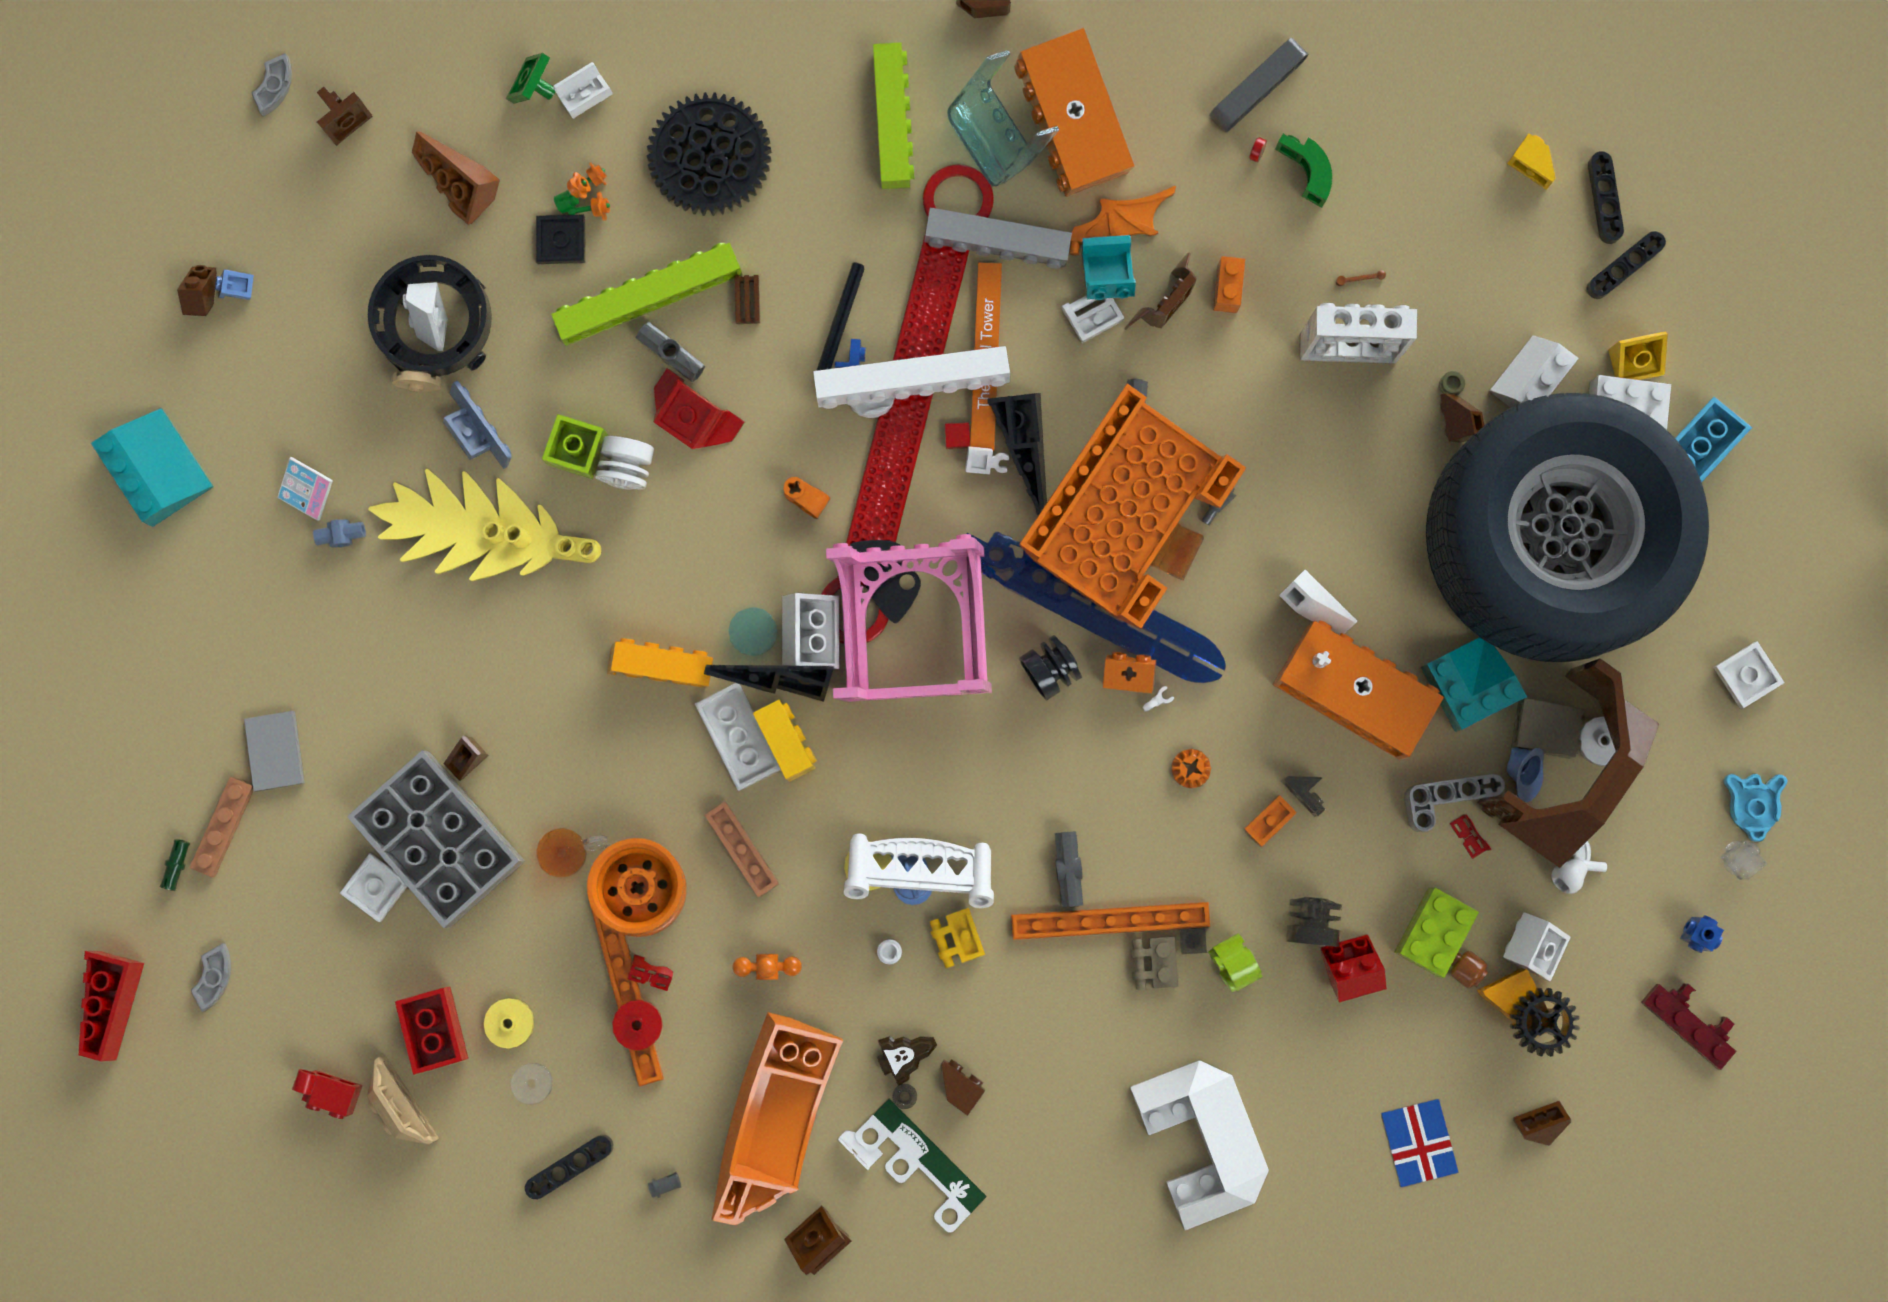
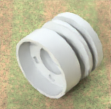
M605 436L601 454L610 458V461H600L598 463V467L604 470H598L595 478L620 489H645L647 482L641 478H647L649 472L640 468L639 465L651 464L654 448L649 444L629 438Z

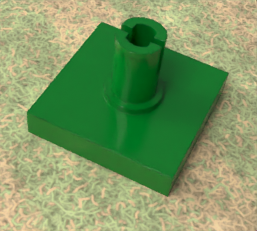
M544 53L526 57L506 99L513 104L530 100L535 91L550 100L554 96L555 90L551 84L541 79L550 57Z

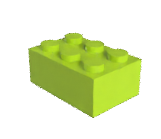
M1428 887L1394 953L1437 977L1445 978L1479 912L1435 887Z

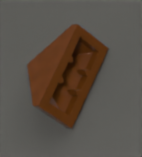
M1556 1101L1513 1117V1121L1525 1140L1550 1146L1571 1123V1118L1561 1102Z

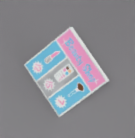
M290 457L277 498L319 521L333 480Z

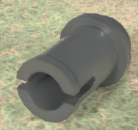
M677 1172L658 1180L653 1178L652 1182L648 1183L652 1198L656 1196L661 1198V1194L682 1187Z

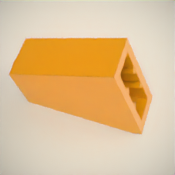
M1520 968L1477 991L1480 996L1513 1023H1516L1515 1019L1510 1018V1014L1517 1015L1518 1012L1513 1009V1005L1521 1006L1522 1004L1518 998L1522 996L1528 1000L1526 992L1532 991L1535 994L1537 987L1528 969ZM1544 1001L1534 1005L1542 1012L1547 1010ZM1529 1014L1526 1022L1528 1031L1532 1025V1018ZM1541 1017V1022H1543L1541 1026L1548 1027V1022H1546L1548 1018Z

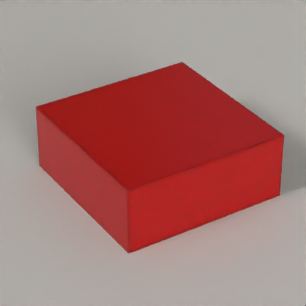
M969 423L945 424L946 449H964L970 446Z

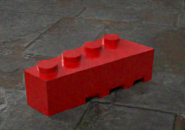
M85 951L84 960H87L86 972H83L85 997L82 998L81 1008H84L83 1021L80 1022L78 1055L101 1062L117 1061L144 963L102 951Z

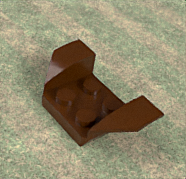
M1190 252L1183 257L1171 272L1178 281L1172 287L1173 291L1170 293V297L1165 295L1157 305L1156 311L1149 307L1140 309L1126 325L1125 330L1140 318L1152 327L1163 328L1192 293L1197 278L1188 268Z

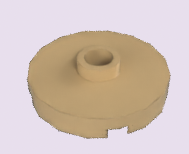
M404 371L401 372V375L398 372L393 373L392 384L413 392H428L440 390L442 379L437 375L433 379L431 374L426 372Z

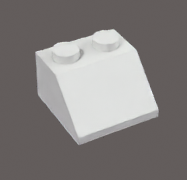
M437 282L408 284L407 293L403 295V305L410 313V327L414 328L418 339L437 351H443L448 319Z
M1523 912L1521 919L1516 924V930L1511 941L1506 945L1503 957L1523 969H1528L1529 972L1547 981H1551L1571 937L1550 922Z

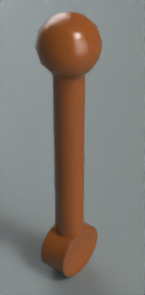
M1380 270L1375 274L1345 278L1344 276H1339L1336 279V284L1343 286L1347 282L1374 278L1382 280L1386 277V273Z

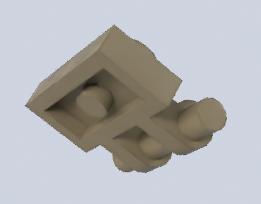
M1175 937L1149 938L1150 948L1143 949L1142 939H1133L1131 957H1134L1135 972H1132L1133 980L1136 982V990L1146 989L1145 979H1152L1153 988L1178 987ZM1144 956H1150L1151 971L1144 970Z

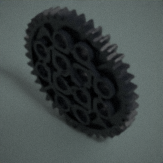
M704 92L703 99H700L696 93L694 94V101H691L686 96L685 104L678 100L677 109L669 106L671 113L663 112L664 121L657 119L656 123L659 128L651 129L655 136H649L648 138L652 145L647 146L650 154L646 155L648 161L651 162L648 164L649 170L653 171L650 173L651 177L656 179L654 182L656 187H661V194H667L666 197L669 202L674 200L676 207L683 203L684 211L691 207L692 213L696 214L698 209H701L702 215L705 216L707 210H710L712 216H715L716 209H719L723 215L725 207H728L733 212V204L741 208L742 199L750 202L748 194L756 196L757 193L754 187L762 189L760 180H767L764 172H769L770 167L766 163L772 162L771 156L768 155L772 153V150L768 146L771 143L769 137H766L768 135L767 129H762L764 127L763 121H757L758 114H751L750 106L744 109L743 101L736 105L735 97L727 101L726 94H723L718 99L716 92L713 93L712 98H709L707 93ZM704 115L713 116L709 121L701 120ZM729 120L735 121V124L731 127L724 126L725 122ZM718 128L720 132H716L715 135H712L711 132H714L715 129ZM677 131L684 132L679 138L672 137ZM699 137L707 138L704 143L698 144L695 142ZM723 142L729 143L726 149L718 148ZM689 144L691 149H687L686 152L683 153L682 148H686ZM744 148L752 149V152L748 155L741 154ZM671 153L677 154L674 160L666 159ZM735 153L736 160H733L732 163L729 165L728 159H732V156H734ZM693 159L701 160L696 166L689 165ZM717 164L724 166L718 172L713 171L712 168ZM739 170L746 171L743 177L735 176V173ZM703 173H707L708 177H704L703 180H700L699 176H702ZM687 181L694 182L691 188L683 187ZM709 187L718 188L713 194L706 193Z

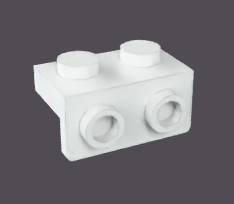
M593 62L553 86L560 101L572 118L584 113L613 94Z

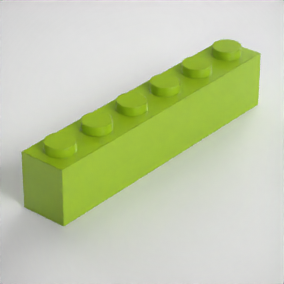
M901 42L873 44L882 189L910 188V180L915 178L914 165H909V157L913 156L912 142L907 141V134H912L911 119H906V111H910V96H905L904 88H909L908 73L903 74V66L908 65L907 51H902Z

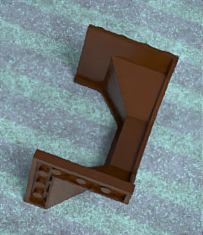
M1601 658L1571 668L1565 676L1599 700L1615 748V753L1584 798L1572 803L1535 809L1507 790L1504 795L1482 798L1477 802L1482 806L1481 810L1492 818L1496 816L1501 820L1498 825L1559 868L1610 817L1643 769L1659 723L1624 699L1621 673Z

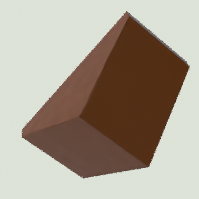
M464 735L443 764L461 781L489 755L473 738Z

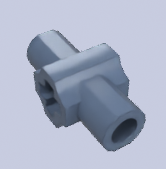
M347 519L332 520L327 523V528L313 531L316 545L329 543L332 548L347 547L353 544L352 539L366 536L363 522L350 524V521Z

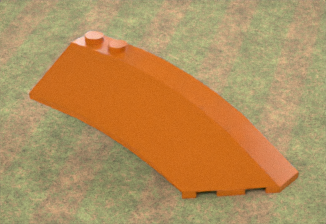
M767 1012L751 1054L729 1126L713 1207V1221L738 1225L745 1221L744 1218L755 1211L761 1212L775 1204L776 1199L788 1192L792 1194L799 1190L798 1184L811 1130L825 1086L842 1045V1038L790 1017Z

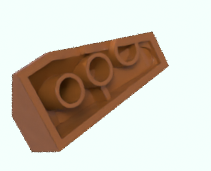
M420 131L416 132L412 154L426 174L433 176L438 184L436 188L439 193H444L450 201L448 205L450 209L466 224H472L495 200L500 179L479 163Z

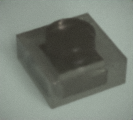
M1205 928L1179 929L1181 954L1207 953Z

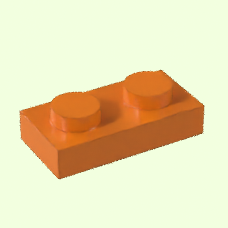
M1278 795L1244 830L1262 847L1297 812Z

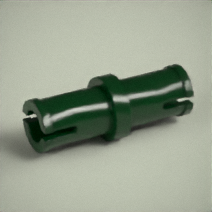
M174 839L169 860L167 859L164 864L166 869L160 884L161 888L176 891L181 870H184L186 865L184 860L190 842Z

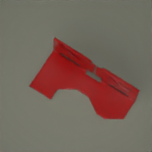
M1467 814L1450 823L1458 838L1461 839L1463 837L1465 840L1463 845L1472 859L1485 851L1492 850L1487 841L1479 835L1474 823ZM1463 819H1466V820H1467V822H1468L1469 825H1470L1469 828H1468V826L1466 825V823L1464 822ZM1455 824H1457V825L1459 826V828L1461 829V832H1460V833H1459V831L1457 830V828L1455 827ZM1471 830L1475 832V834L1477 835L1476 837L1473 836ZM1478 839L1484 848L1480 847V845L1477 842ZM1471 845V847L1475 851L1474 854L1471 852L1468 846Z
M634 954L627 979L641 984L649 981L651 987L668 991L673 971L665 966L650 965L645 961V957ZM635 967L645 969V971L637 970ZM651 970V971H654V972H656V973H655V975H654V974L648 973V971ZM659 974L668 976V978L661 977ZM632 975H633V976H636V977H640L641 980H640V979L633 978ZM656 983L663 984L665 987L656 985Z

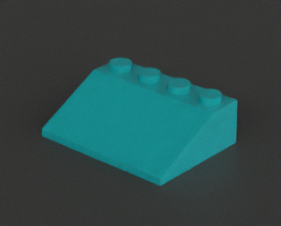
M162 408L111 429L91 443L140 520L149 526L154 527L214 487Z

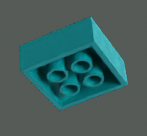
M1480 637L1421 667L1429 684L1436 687L1440 691L1438 694L1444 697L1440 705L1455 732L1463 730L1527 697L1515 673L1496 647Z

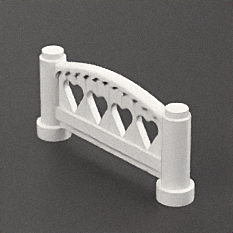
M854 834L850 840L848 879L844 882V895L851 899H863L869 894V886L969 894V904L975 908H988L994 903V892L991 890V849L986 843H978L974 849H968L952 843L922 838H895L868 842L864 834ZM879 853L882 856L890 854L893 856V860L884 870H881L873 858L874 854ZM904 855L907 858L915 856L918 861L909 872H906L898 860V856ZM925 857H929L932 860L940 858L943 863L931 874L922 859ZM947 860H965L967 865L959 875H955Z

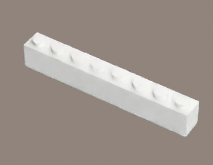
M1006 346L813 371L818 408L824 407L826 409L835 408L837 405L842 404L854 406L864 401L882 402L887 398L905 399L910 395L929 396L934 392L941 391L952 393L963 388L975 390L986 385L998 387L1010 382Z

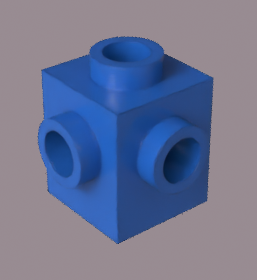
M1706 915L1703 918L1691 917L1685 924L1680 939L1689 943L1688 947L1699 953L1703 951L1713 952L1722 942L1723 937L1721 935L1724 929L1717 926L1718 922Z

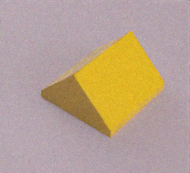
M1665 331L1621 340L1614 344L1608 351L1615 377L1642 380L1665 375L1668 333Z

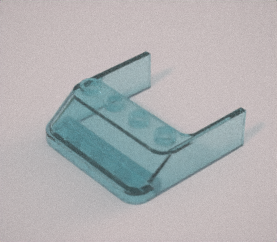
M1009 50L987 56L949 106L947 112L951 125L988 183L992 186L1006 183L1029 166L1059 131V128L1055 126L1037 132L1027 143L991 87V79L1010 56Z

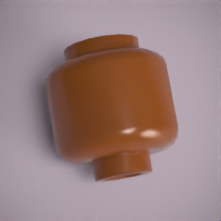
M1466 951L1463 955L1458 952L1450 972L1451 976L1466 988L1472 986L1477 988L1489 973L1486 971L1487 963L1472 951Z

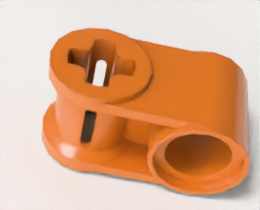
M791 477L784 483L786 499L815 519H818L831 499L823 491L809 485L798 477ZM796 485L799 486L800 493L794 492L791 494L789 487L795 488Z

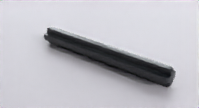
M852 263L817 371L832 368L865 270L864 265L860 263Z

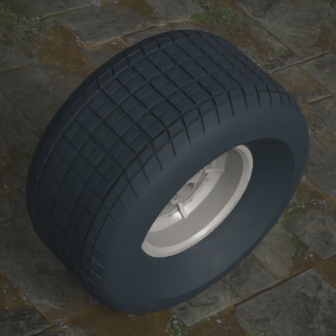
M1586 393L1551 394L1549 397L1546 395L1533 398L1532 401L1527 400L1517 404L1516 407L1513 406L1489 421L1457 450L1443 469L1432 492L1426 519V546L1430 568L1443 598L1455 615L1480 638L1505 652L1536 661L1572 662L1589 659L1629 645L1649 635L1663 625L1686 600L1699 577L1708 547L1709 513L1706 496L1695 466L1683 447L1671 433L1649 415L1629 404L1600 395ZM1563 486L1572 488V490L1564 497L1558 494L1553 487ZM1528 501L1532 512L1522 514L1524 506ZM1550 501L1556 503L1558 507L1557 512L1550 510ZM1574 504L1582 507V515L1575 512ZM1595 505H1597L1602 513L1604 522L1592 518L1591 515ZM1536 521L1541 522L1543 524V532H1539L1536 530ZM1585 526L1592 528L1593 537H1589L1585 533ZM1524 544H1527L1529 546L1528 551L1526 550ZM1546 544H1551L1555 548L1554 555L1547 552ZM1572 546L1579 549V557H1575L1571 553ZM1590 550H1603L1598 560L1592 565L1589 555ZM1555 566H1559L1563 574L1551 570Z

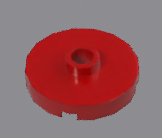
M644 1000L629 1001L622 1005L615 1013L612 1022L613 1033L617 1041L625 1048L631 1050H644L650 1047L659 1039L663 1029V1021L658 1008ZM636 1020L641 1022L639 1030L633 1027V1023Z

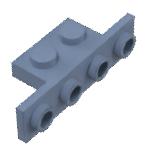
M458 381L453 382L449 393L460 407V410L444 417V425L469 460L490 450L503 469L507 468L512 458L509 447L498 438L496 429L493 425L488 424L481 408L471 400L468 390L461 386Z

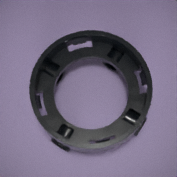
M420 255L405 259L385 272L372 291L367 314L372 338L386 358L400 372L420 371L435 377L436 375L444 376L454 373L465 366L473 371L481 366L486 359L482 349L488 340L491 330L492 313L488 296L484 290L486 287L467 268L450 258L437 255ZM437 264L444 266V272H420V266L437 267ZM437 282L452 287L462 295L468 307L469 322L464 336L454 347L438 354H423L412 350L401 340L396 328V313L399 304L403 305V295L407 293L408 284ZM378 309H384L383 323L385 331L377 330V324H380V311Z

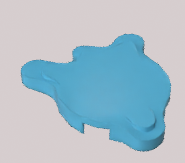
M1734 774L1725 776L1723 782L1731 795L1730 815L1733 821L1746 832L1751 841H1763L1767 832L1780 819L1782 807L1780 795L1787 785V778L1784 775H1775L1766 784H1763L1761 776L1758 774H1752L1746 779H1741Z

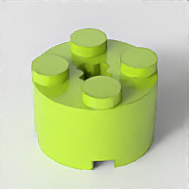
M1239 933L1215 945L1208 951L1212 961L1220 970L1219 974L1225 985H1228L1231 992H1237L1263 978L1259 965L1250 949L1243 946L1242 943L1245 941Z

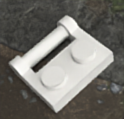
M1084 296L1071 304L1066 303L1061 306L1064 315L1071 323L1082 343L1124 321V316L1113 298L1103 299L1104 303L1079 317L1076 316L1075 312L1096 301L1095 299L1087 300V297Z

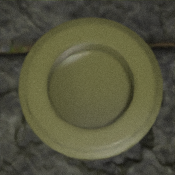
M1447 372L1440 379V390L1443 394L1458 395L1465 387V379L1459 372Z

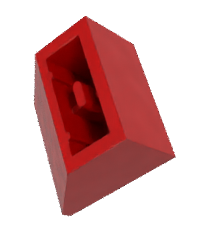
M1368 934L1320 947L1330 984L1339 1003L1387 989L1385 968Z

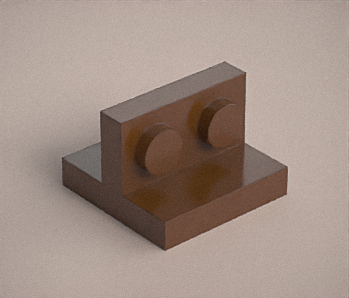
M325 87L317 91V94L331 110L318 120L317 123L336 146L373 117L355 92L342 101L335 91L329 93Z
M822 1205L784 1239L800 1270L806 1275L810 1272L815 1275L852 1242L849 1235L834 1223L830 1214Z

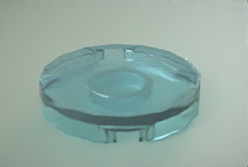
M756 607L744 609L736 613L730 622L728 630L733 646L742 654L749 656L762 655L769 651L776 642L778 634L777 625L772 616L765 610Z

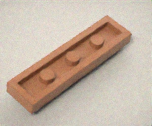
M234 777L229 778L189 868L210 877L216 876L251 798L253 785Z
M723 802L705 814V817L758 898L779 885V882L727 802Z

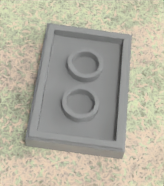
M295 711L244 719L253 791L257 792L305 784Z

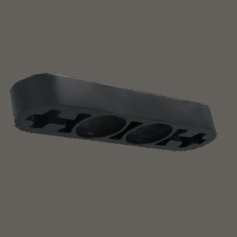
M1599 151L1590 158L1588 171L1600 239L1606 244H1613L1623 236L1624 226L1613 160L1607 152ZM1598 159L1602 163L1605 162V165L1602 167V175L1600 176L1598 175L1601 172V167L1599 164H1595ZM1606 181L1610 186V190L1608 192L1601 191L1598 187V182ZM1605 203L1610 204L1614 209L1613 214H1605L1602 211V205ZM1610 225L1611 230L1616 231V234L1613 237L1611 233L1606 232L1610 228Z
M1657 231L1648 233L1598 273L1587 284L1589 296L1594 299L1605 297L1656 256L1665 247L1666 240L1664 235ZM1656 240L1658 242L1656 246H1653L1646 252L1644 248L1651 241ZM1631 252H1636L1641 256L1639 264L1630 261L1629 255ZM1613 267L1621 268L1623 277L1615 278L1611 273V269ZM1606 279L1608 283L1602 290L1596 291V285Z
M607 1135L596 1136L534 1175L525 1184L526 1195L531 1199L538 1200L603 1160L612 1153L614 1145L612 1139ZM598 1140L601 1143L606 1142L608 1145L605 1147L606 1153H603L602 1150L598 1151L593 1155L596 1158L593 1161L591 1153L586 1147L589 1146L591 1151L598 1146ZM577 1153H582L586 1156L587 1163L584 1167H577L574 1164L573 1158ZM555 1167L564 1169L565 1177L563 1180L557 1181L553 1178L552 1170ZM546 1173L549 1183L540 1189L541 1194L538 1191L533 1192L531 1189L534 1186L533 1181L537 1184L546 1179L543 1176Z

